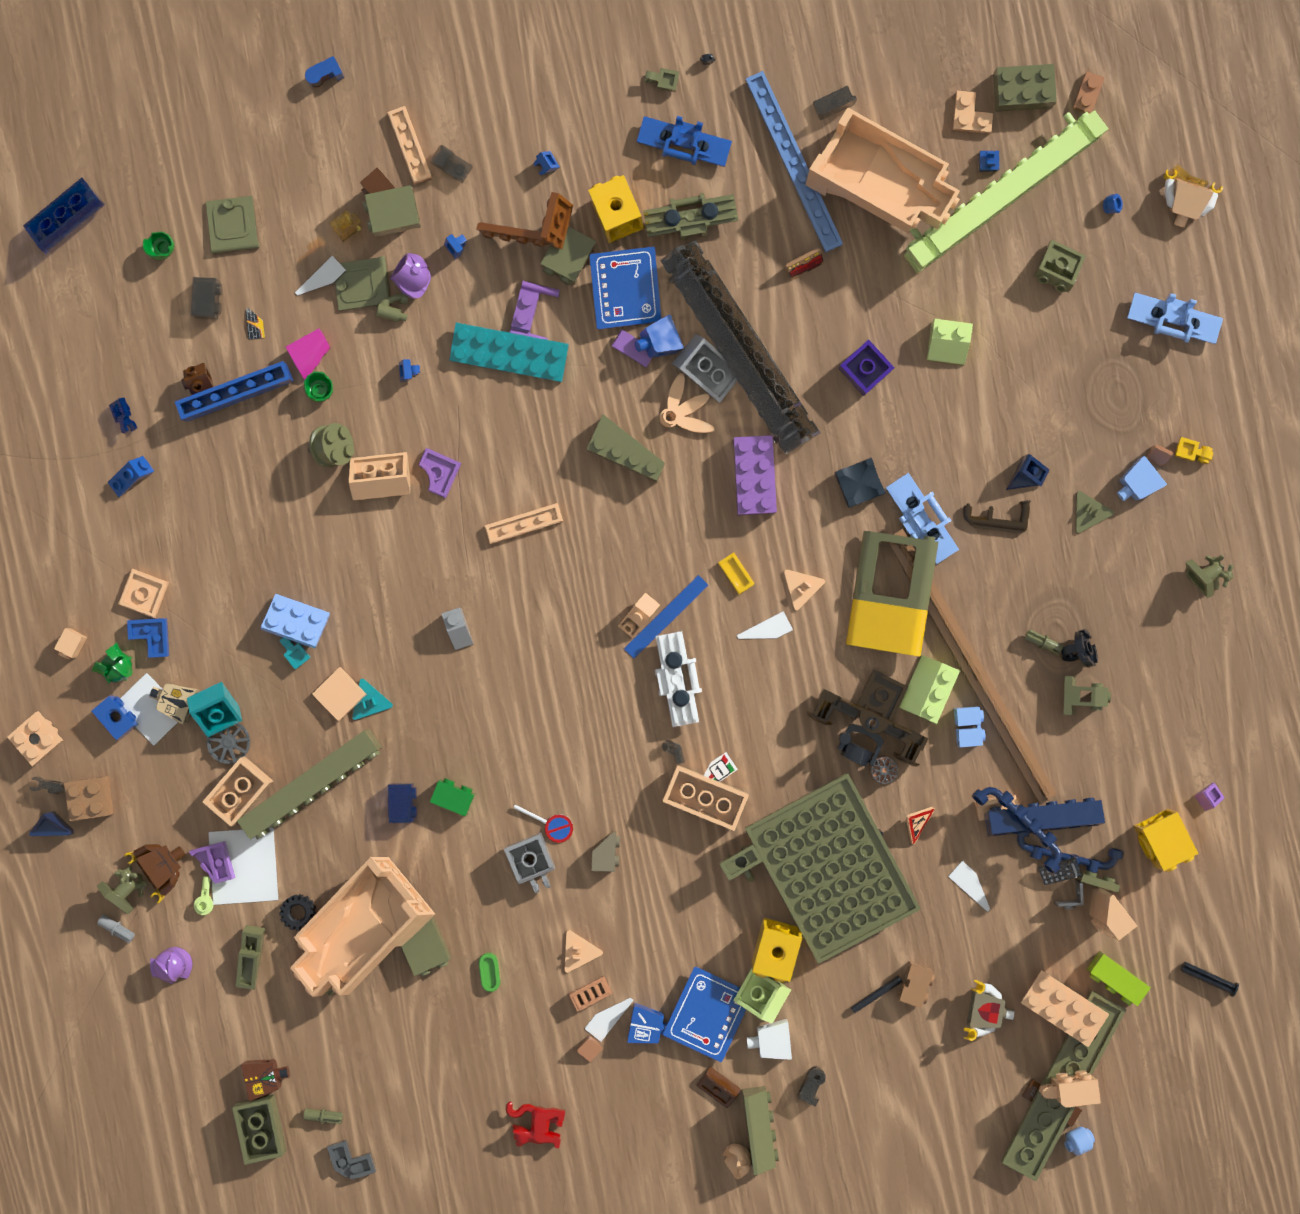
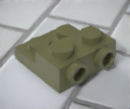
M1051 239L1034 277L1038 278L1041 284L1049 283L1055 286L1058 292L1069 293L1075 284L1086 256Z

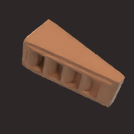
M602 976L570 992L569 996L577 1012L611 995L612 991L605 976ZM599 983L602 984L605 991L604 993H601L598 987ZM593 986L598 994V996L596 997L594 996L591 990V987ZM587 990L591 998L590 1000H587L584 991ZM578 994H580L584 1003H580L577 997Z

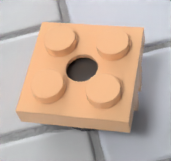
M39 711L35 712L7 737L31 766H35L64 741L58 735V729L51 725L52 722L45 719Z

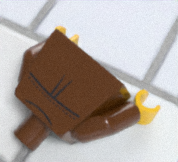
M145 844L134 850V852L125 853L124 857L129 855L132 857L128 864L136 862L155 889L151 898L154 895H158L160 899L156 903H160L175 887L180 876L178 870L181 868L177 861L186 856L180 846L170 852L166 845L162 847L159 844Z

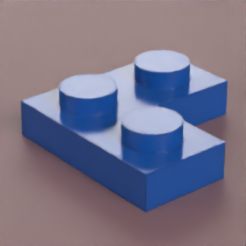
M167 618L127 620L128 640L147 639L148 658L169 657Z

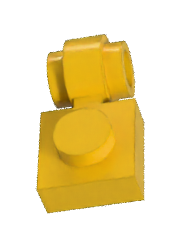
M1180 437L1174 456L1192 462L1197 457L1198 462L1209 464L1214 453L1211 447L1201 446V449H1198L1200 442Z

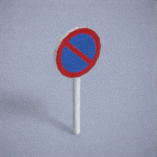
M517 805L513 806L514 809L545 823V833L553 842H565L573 833V823L565 815L557 814L545 820Z

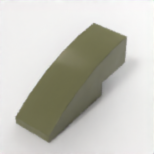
M246 925L242 932L236 987L255 990L265 928Z

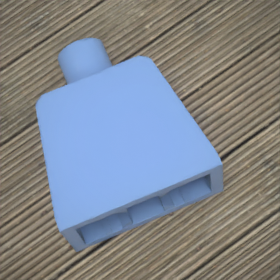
M1143 456L1137 459L1120 478V482L1124 487L1117 492V495L1122 501L1127 500L1130 496L1137 501L1165 487L1167 483L1148 459Z

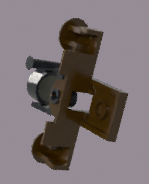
M875 670L872 671L857 704L822 688L817 699L819 703L814 713L807 711V715L811 719L829 726L833 724L828 720L833 709L855 719L860 711L859 721L861 725L849 724L845 733L839 734L840 743L837 749L842 751L840 755L865 767L868 763L872 766L874 765L884 743L883 738L877 733L883 731L905 742L906 744L901 754L894 752V756L899 761L913 767L920 765L915 761L928 741L927 737L892 721L908 686ZM868 708L881 713V716L869 711ZM870 720H875L873 726L869 725ZM851 732H860L871 737L877 743L874 752L872 753L852 743L849 734Z

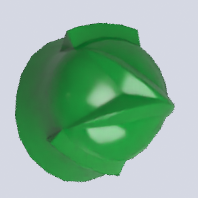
M115 643L105 651L107 656L100 663L95 662L91 670L101 674L108 684L111 682L127 681L128 677L133 673L131 662L133 657L123 653L118 643Z

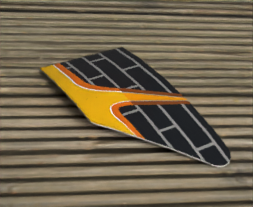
M247 308L246 320L249 339L265 338L263 320Z

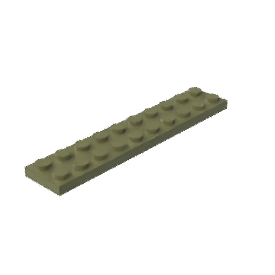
M1090 990L1086 999L1107 1012L1109 1016L1089 1047L1067 1034L1041 1085L1051 1084L1050 1077H1056L1057 1073L1074 1075L1076 1071L1085 1070L1092 1075L1126 1009ZM1038 1089L1001 1162L1037 1181L1075 1107L1066 1108L1055 1098L1046 1099Z

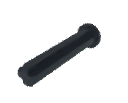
M1184 962L1181 966L1183 973L1230 993L1231 997H1234L1238 991L1239 983L1237 982L1235 984L1188 962Z

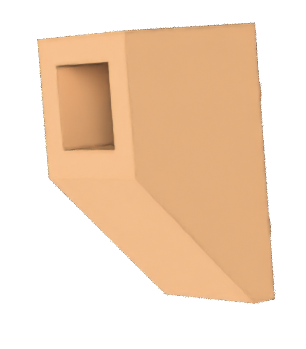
M645 593L618 627L633 638L660 604Z

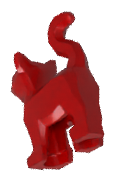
M512 1102L506 1104L505 1110L509 1117L518 1118L525 1112L531 1113L530 1129L519 1125L512 1126L517 1146L521 1147L525 1143L532 1142L535 1144L553 1143L555 1148L560 1147V1134L549 1131V1124L556 1123L558 1127H562L565 1110L544 1108L542 1106L537 1107L531 1104H523L517 1110H513Z

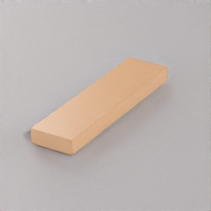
M403 106L387 112L414 185L432 179L406 107Z
M558 503L494 522L484 527L489 543L493 544L563 522Z

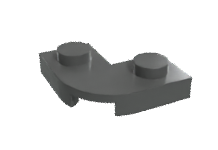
M347 1139L327 1146L333 1168L341 1175L349 1179H356L376 1172L371 1152L352 1158Z

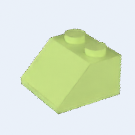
M934 319L931 322L927 360L965 365L973 324Z
M751 968L733 1001L761 1020L773 1023L791 989L775 981L772 977L766 976V978L756 976Z

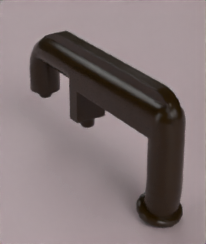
M1031 500L1019 502L1021 504L1020 522L992 518L994 510L992 506L988 509L987 518L971 516L972 506H970V503L964 506L963 517L969 524L977 528L1023 533L1028 527Z

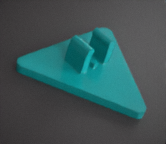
M360 679L359 687L367 695L354 707L352 716L354 720L393 707V704L365 679Z

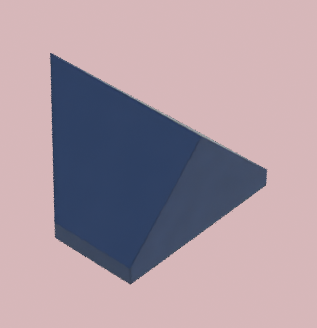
M1027 454L1022 457L1006 490L1042 486L1050 469L1032 455Z
M55 811L43 814L30 831V836H64L74 834V830Z

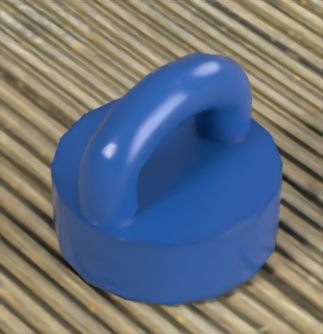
M1112 194L1105 198L1103 210L1106 214L1120 213L1122 210L1123 202L1119 194Z

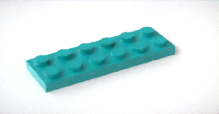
M456 322L449 361L562 382L569 344Z

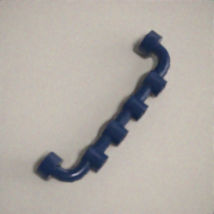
M987 787L983 790L977 789L972 794V798L979 805L983 806L989 800L988 795L995 796L1002 806L1012 812V815L1021 821L1030 833L1038 837L1040 842L1053 852L1054 858H1048L1043 863V866L1048 872L1055 875L1060 870L1059 863L1062 857L1061 850L1055 844L1057 838L1050 832L1045 834L1041 831L1042 823L1036 818L1031 821L1026 816L1028 810L1023 805L1015 806L1012 803L1014 797L1008 791L1002 793L994 787Z
M1030 833L1017 834L1019 847L1026 852H1030V857L1035 859H1041L1042 856L1054 858V854L1050 849L1029 845L1025 842V837H1029ZM1109 847L1107 855L1111 858L1108 862H1101L1096 859H1088L1061 852V860L1068 861L1067 866L1071 867V863H1074L1076 868H1079L1080 864L1087 866V871L1097 873L1098 869L1108 870L1113 868L1117 864L1118 859H1123L1124 851Z

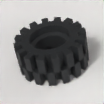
M296 894L286 899L280 907L281 912H279L281 922L285 923L284 926L290 927V930H301L316 915V906L313 905V900H309V897L303 896V894ZM295 905H300L305 910V916L300 920L294 919L291 915V909Z

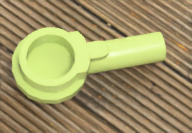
M203 876L201 896L194 902V909L200 915H207L213 909V901L209 896L211 880L209 876Z

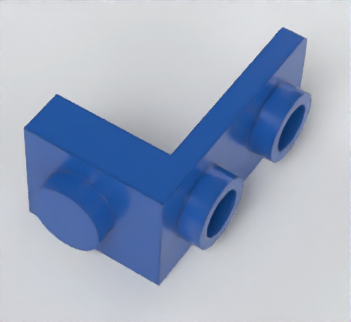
M144 456L128 461L108 481V484L116 495L120 497L139 479L150 476L154 470Z

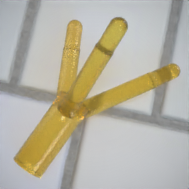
M1178 164L1173 168V171L1176 170L1177 174L1186 182L1190 180L1203 187H1206L1209 183L1208 181L1191 176Z

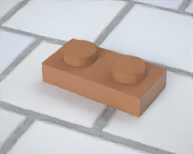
M1086 71L1072 109L1083 113L1088 112L1089 114L1093 112L1105 77Z

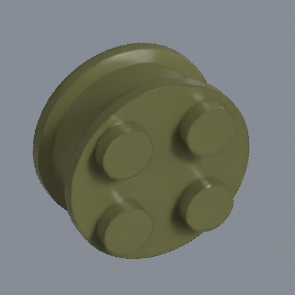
M332 423L327 426H319L311 433L308 452L311 453L315 462L322 467L330 468L336 465H344L354 455L353 438L348 428L342 424Z

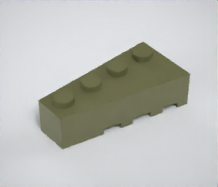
M602 414L587 447V451L657 482L665 463Z

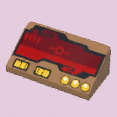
M818 247L787 263L784 269L790 280H794L823 265L824 259L821 249Z

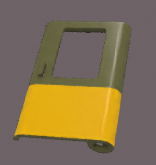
M863 531L846 639L847 645L921 656L939 543L935 541L936 537L924 536V539ZM882 541L916 547L909 597L907 599L872 593L878 549Z

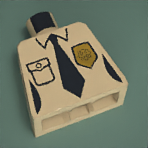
M166 683L163 690L153 687L149 697L158 700L156 706L158 711L181 724H187L190 716L187 698L198 693L200 690Z

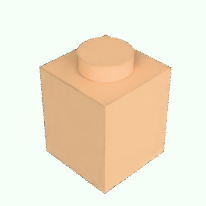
M65 628L54 649L59 651L58 655L66 659L70 657L77 658L87 637L71 628Z

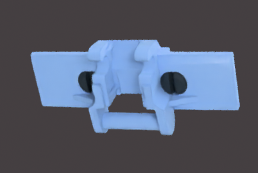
M1134 293L1127 319L1154 326L1155 334L1169 335L1182 339L1186 343L1192 337L1216 344L1223 318L1193 310L1197 302L1196 300L1181 301L1175 299V294L1170 293L1166 300L1163 301ZM1163 321L1184 327L1185 330L1182 332L1162 326Z
M909 473L886 487L903 514L899 520L910 534V537L924 539V536L936 537L935 541L939 542L936 564L959 550L944 527L951 519L950 517L947 518L933 497V492L924 497ZM924 501H928L941 523L936 525L934 521L930 520L924 511L922 504Z

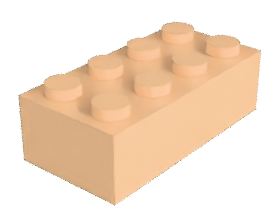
M676 765L662 801L735 831L749 794Z
M1042 970L1021 1001L1023 1005L1087 1047L1090 1046L1109 1016L1107 1012Z

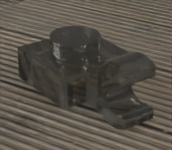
M38 776L32 777V780L38 781L39 785L38 787H30L31 791L36 792L48 789V793L57 795L65 791V782L46 780Z

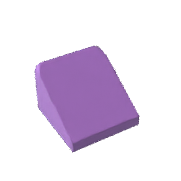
M1213 782L1199 791L1195 798L1202 808L1207 811L1215 808L1224 799V796Z

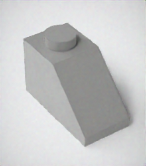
M459 607L441 613L455 650L474 644L462 608Z

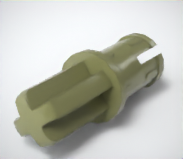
M1028 630L1024 637L1025 640L1038 645L1040 649L1044 648L1055 655H1059L1063 648V644L1048 638V635L1043 636L1033 630Z
M305 1108L303 1119L305 1121H317L321 1124L324 1122L341 1124L343 1113L326 1111L325 1108L322 1110Z

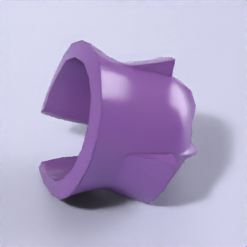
M168 948L162 951L155 959L151 958V974L153 977H157L170 984L176 982L179 977L187 979L192 970V958L182 948Z

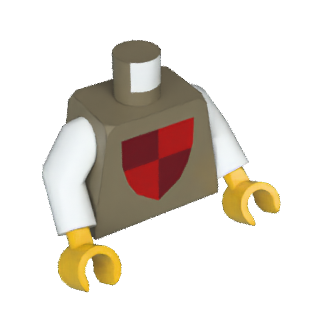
M976 979L974 980L977 983L976 988H971L972 996L967 1025L970 1028H964V1031L968 1032V1036L964 1037V1039L970 1041L975 1040L976 1037L994 1032L996 1028H1001L1002 1019L1013 1021L1014 1009L1005 1008V1000L1002 998L1001 993L991 984L982 983Z

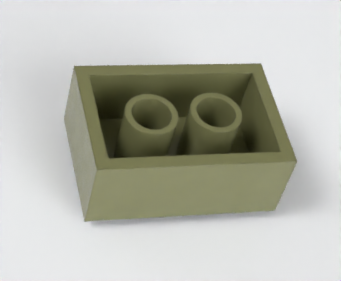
M1054 64L997 67L993 73L995 112L1053 108L1057 102Z
M275 1094L259 1097L252 1101H240L232 1107L244 1165L282 1157L287 1149Z

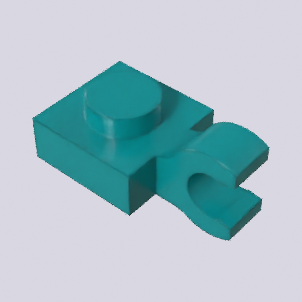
M282 638L279 640L287 650L283 655L295 670L311 658L300 643L294 646L293 642L289 639Z

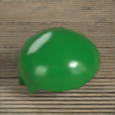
M152 232L148 239L143 240L142 249L152 259L162 261L173 253L175 245L169 234L165 232Z
M314 371L310 373L304 380L305 394L314 402L320 403L328 400L333 393L332 380L324 372Z

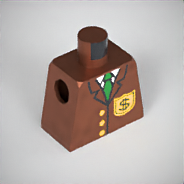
M275 1059L249 1060L241 1065L249 1101L278 1090L281 1087V1079L290 1078L288 1066L278 1068Z

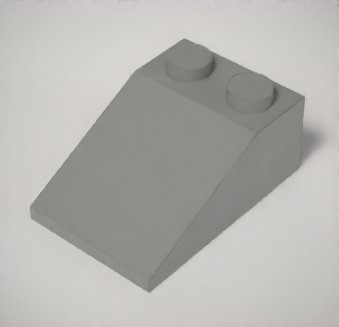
M697 334L694 335L672 363L719 403L743 374L738 367L707 340Z

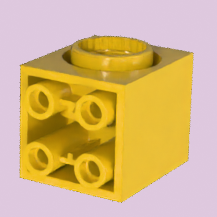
M624 175L614 176L608 182L595 184L588 190L592 206L608 243L644 229L641 213Z
M1166 809L1134 825L1138 834L1139 844L1155 868L1169 872L1176 869L1177 864L1181 862L1188 863L1194 859L1195 855L1199 854L1176 811Z
M763 917L752 957V972L756 976L762 978L769 976L781 983L785 981L790 982L802 941V933L799 927Z

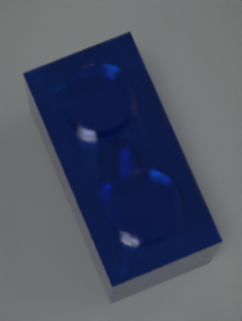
M414 783L388 784L389 823H412L414 818H417V806H414V799H417V787H414Z

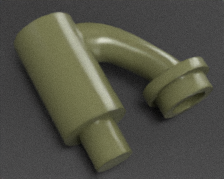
M399 293L384 298L380 304L378 303L375 316L397 323L399 320L406 322L408 314L401 313V309L390 307L389 305L396 301H400L399 304H407L408 296Z

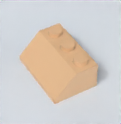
M407 452L351 458L349 486L353 500L410 494Z

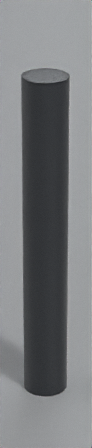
M898 975L853 1005L851 1009L854 1013H857L903 981Z

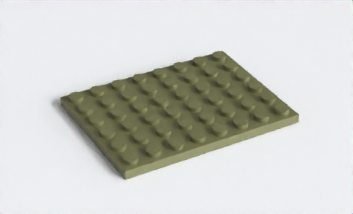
M848 772L745 827L818 964L921 910Z

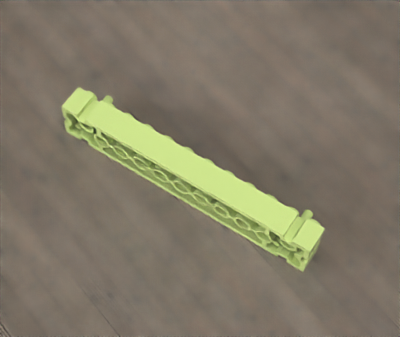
M1094 110L1090 114L1088 112L1084 113L1077 121L1069 112L1065 114L1063 118L1068 123V126L1062 130L1063 132L1059 134V137L1057 135L1053 136L1043 146L1044 148L1040 146L1034 150L1032 155L1028 157V160L1025 157L1016 164L1017 166L1013 168V171L1009 169L1002 174L997 183L994 180L985 187L986 189L982 191V194L980 192L976 193L967 202L968 205L965 206L963 203L956 208L945 225L941 224L939 229L931 227L922 235L917 228H912L910 232L915 240L908 244L904 257L918 274L928 267L932 262L1100 139L1109 128Z

